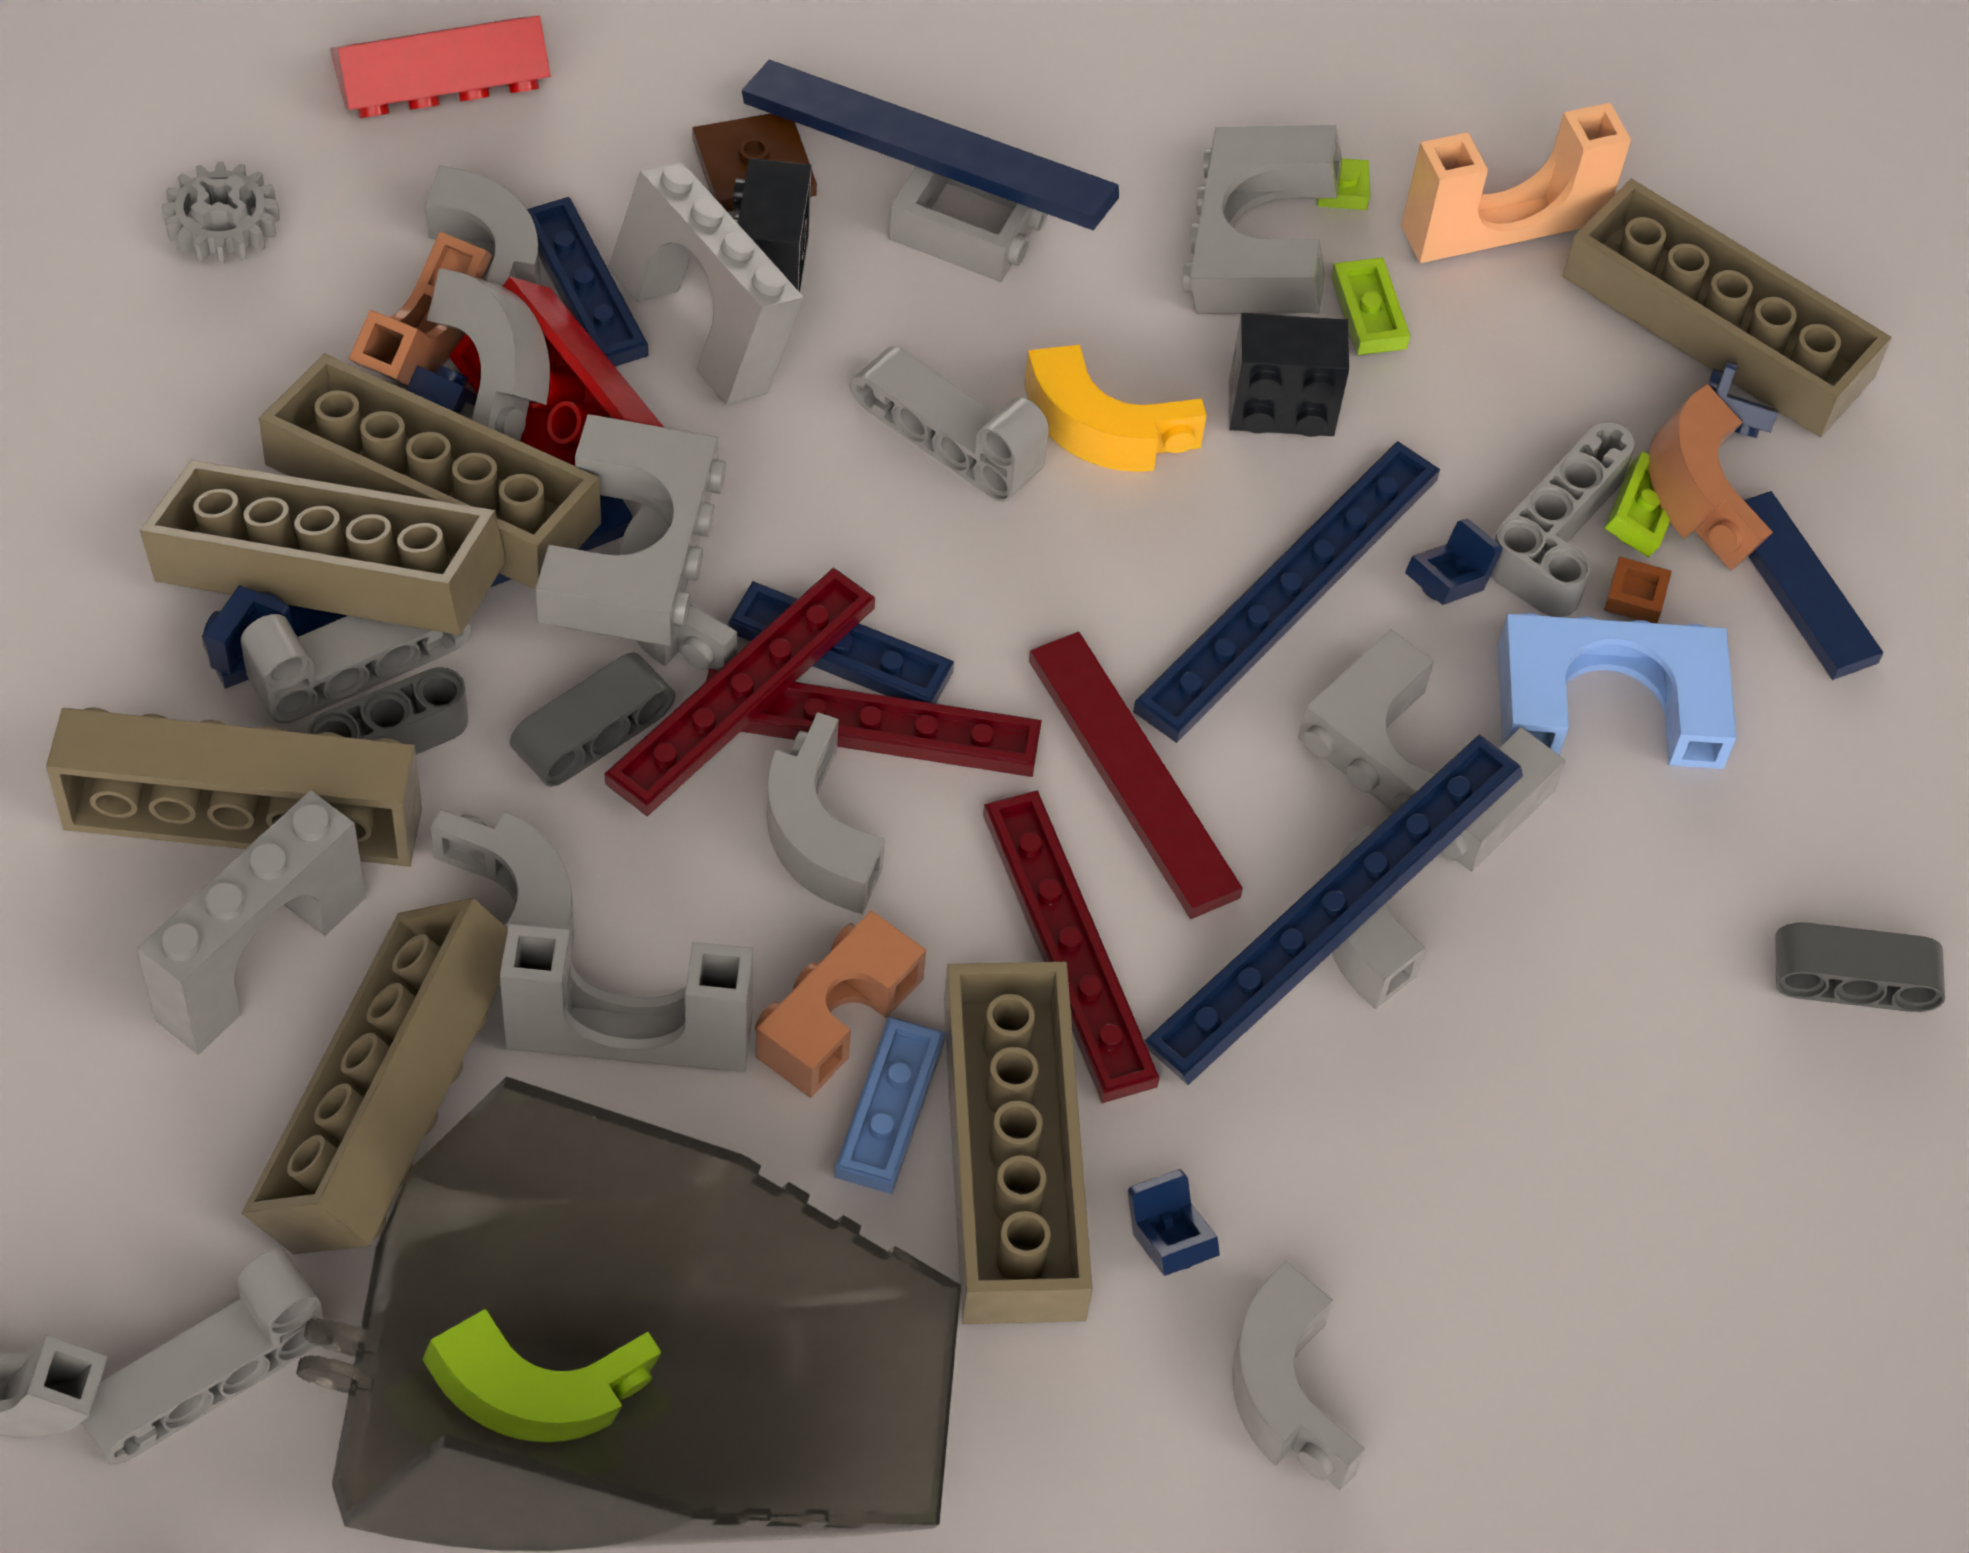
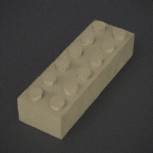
M1632 178L1574 235L1562 276L1711 370L1714 368L1724 371L1727 361L1737 363L1732 383L1772 408L1777 409V411L1819 437H1822L1876 377L1892 338L1890 335Z
M325 353L259 417L265 465L288 476L495 510L506 559L499 574L534 590L536 589L548 545L578 550L601 524L598 476Z
M190 460L140 529L155 582L232 595L237 587L241 585L258 593H271L280 598L285 604L456 635H461L506 562L495 510Z
M95 707L83 710L62 708L46 764L63 830L246 849L311 790L355 823L361 862L411 867L422 812L415 745L402 744L399 741L388 738L375 741L346 738L331 732L319 734L289 732L274 726H263L260 728L232 726L216 720H203L201 722L168 719L158 714L138 716L110 713Z
M469 898L400 912L393 921L241 1214L291 1253L300 1254L370 1246L372 1241L383 1230L386 1224V1213L398 1188L410 1176L413 1167L412 1160L424 1136L434 1127L438 1119L437 1110L449 1086L460 1075L463 1069L462 1060L474 1036L485 1025L488 1018L487 1010L500 986V971L508 928L477 900Z
M1067 962L947 964L944 1014L962 1325L1086 1321L1093 1287Z

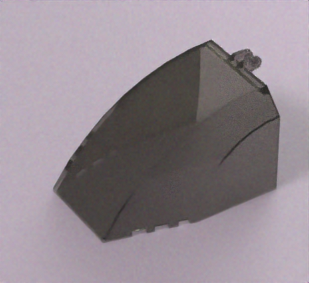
M506 1076L410 1168L375 1249L361 1328L342 1322H334L332 1319L328 1320L326 1318L307 1321L303 1336L305 1340L315 1344V1346L319 1345L325 1349L355 1356L354 1365L335 1359H327L325 1356L310 1355L303 1358L300 1357L296 1374L302 1380L308 1381V1383L313 1382L315 1385L348 1393L332 1479L333 1491L345 1527L393 1538L442 1546L498 1551H566L838 1538L933 1529L940 1525L961 1285L897 1246H893L886 1251L861 1236L859 1232L862 1225L847 1216L842 1215L839 1219L835 1220L807 1203L810 1194L792 1183L787 1182L784 1186L779 1187L758 1174L761 1168L760 1164L741 1153ZM485 1308L508 1344L518 1355L528 1362L548 1370L572 1371L587 1367L646 1332H649L662 1352L650 1372L653 1379L645 1387L623 1400H620L615 1393L622 1407L611 1425L581 1438L557 1442H535L516 1439L484 1427L455 1406L441 1390L422 1361L431 1339Z

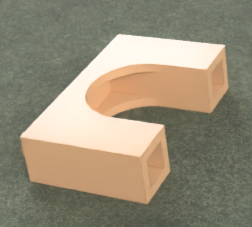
M1611 103L1563 112L1553 151L1544 166L1523 183L1511 189L1492 194H1482L1488 168L1469 132L1420 142L1401 227L1419 263L1581 229L1615 195L1631 138Z

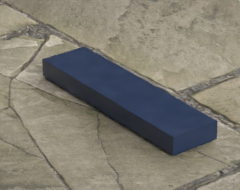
M570 197L527 209L535 224L539 257L570 313L614 366L647 357L648 343Z
M1769 491L1744 500L1773 532L1748 557L1832 680L1879 664L1884 652L1773 492Z
M752 581L731 616L729 627L737 631L738 637L752 641L789 608L797 598ZM859 623L822 656L813 667L885 696L936 704L953 674L954 661Z

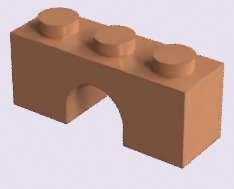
M872 910L856 926L852 923L848 924L835 938L831 952L819 964L812 962L803 969L794 983L793 991L780 1004L776 1001L772 1002L761 1013L755 1024L756 1058L801 1092L812 1098L849 1059L851 1029L831 1014V1011L842 1004L862 1003L873 1008L887 1019L923 981L926 949Z

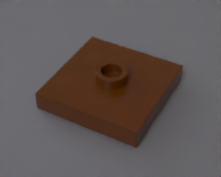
M771 113L692 127V140L710 193L727 212L734 211L733 195L736 178H746L749 158L810 165L795 122ZM812 168L810 197L817 195V182Z

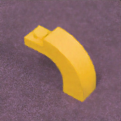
M1080 344L1028 350L1024 382L1028 400L1038 406L1045 415L1049 427L1048 435L1071 454L1092 464L1109 469L1145 472L1154 471L1157 453H1181L1190 449L1201 448L1207 416L1202 398L1147 405L1125 403L1108 396L1094 384L1086 369Z

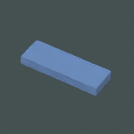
M888 1017L836 1163L834 1178L893 1194L945 1042L946 1032Z

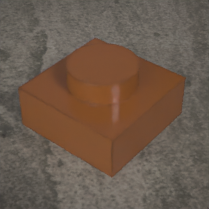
M1619 556L1604 611L1650 623H1658L1672 571Z

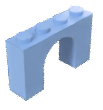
M1536 613L1507 614L1498 642L1502 745L1522 727L1559 755L1569 729L1566 684L1573 678L1587 672L1600 670L1615 671L1629 675L1642 682L1658 698L1665 716L1669 765L1724 769L1737 739L1727 628L1705 627L1701 624H1657L1644 620L1631 622L1597 620L1586 616L1566 618L1541 616Z

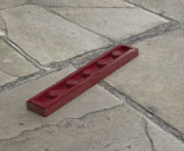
M833 567L604 773L605 785L648 817L875 609V597Z
M1078 631L1030 650L1029 663L1189 918L1193 919L1240 899L1243 887L1081 633Z
M709 669L706 681L719 670ZM794 682L741 731L795 740L800 730L809 731L818 712L839 719L837 747L1033 777L1042 720Z
M1038 790L984 804V819L1043 962H1067L1072 1032L1101 1102L1105 1103L1158 1088L1160 1079Z

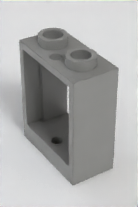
M915 166L891 204L889 239L1002 282L1012 264L1016 266L1021 264L1028 249L1029 235L1033 229L1036 231L1042 229L1048 214ZM948 183L1014 208L1000 233L995 234L931 208Z

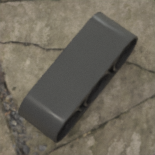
M635 652L627 653L525 718L515 728L510 737L509 744L547 786H558L662 718L671 708L675 699V692L639 654Z
M436 667L425 670L323 712L310 723L308 734L331 732L346 738L374 741L388 738L399 741L402 744L415 745L417 755L455 739L466 729L468 724V708L464 680L456 671L449 668ZM440 703H447V704L441 705V706H440V705H435V704H440ZM386 725H395L392 727H383Z
M1807 922L1787 924L1776 932V988L1785 996L1906 1012L1932 1011L1940 1007L1945 1001L1943 947L1940 942L1933 938Z

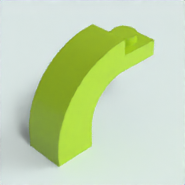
M485 1308L431 1339L422 1361L444 1394L456 1407L479 1424L497 1433L516 1439L535 1442H557L581 1438L611 1425L622 1407L615 1393L620 1400H623L645 1387L653 1379L650 1372L662 1352L649 1332H646L587 1367L572 1371L548 1370L538 1367L518 1355L508 1344Z

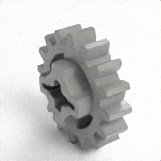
M217 162L215 171L208 172L206 168L199 165L196 166V177L192 179L181 174L178 176L180 189L168 188L166 190L168 203L162 204V210L170 241L178 240L179 250L183 254L195 248L198 261L203 262L209 254H216L219 264H225L227 255L235 253L239 259L244 260L247 259L246 248L251 246L256 250L262 251L265 248L263 236L275 237L276 235L275 222L280 221L274 187L272 184L264 185L263 174L259 171L249 177L246 176L244 164H239L233 171H226L224 162ZM252 207H255V211H254V213H253L252 216H251V210H250V209H251ZM191 210L192 216L188 218L187 216Z

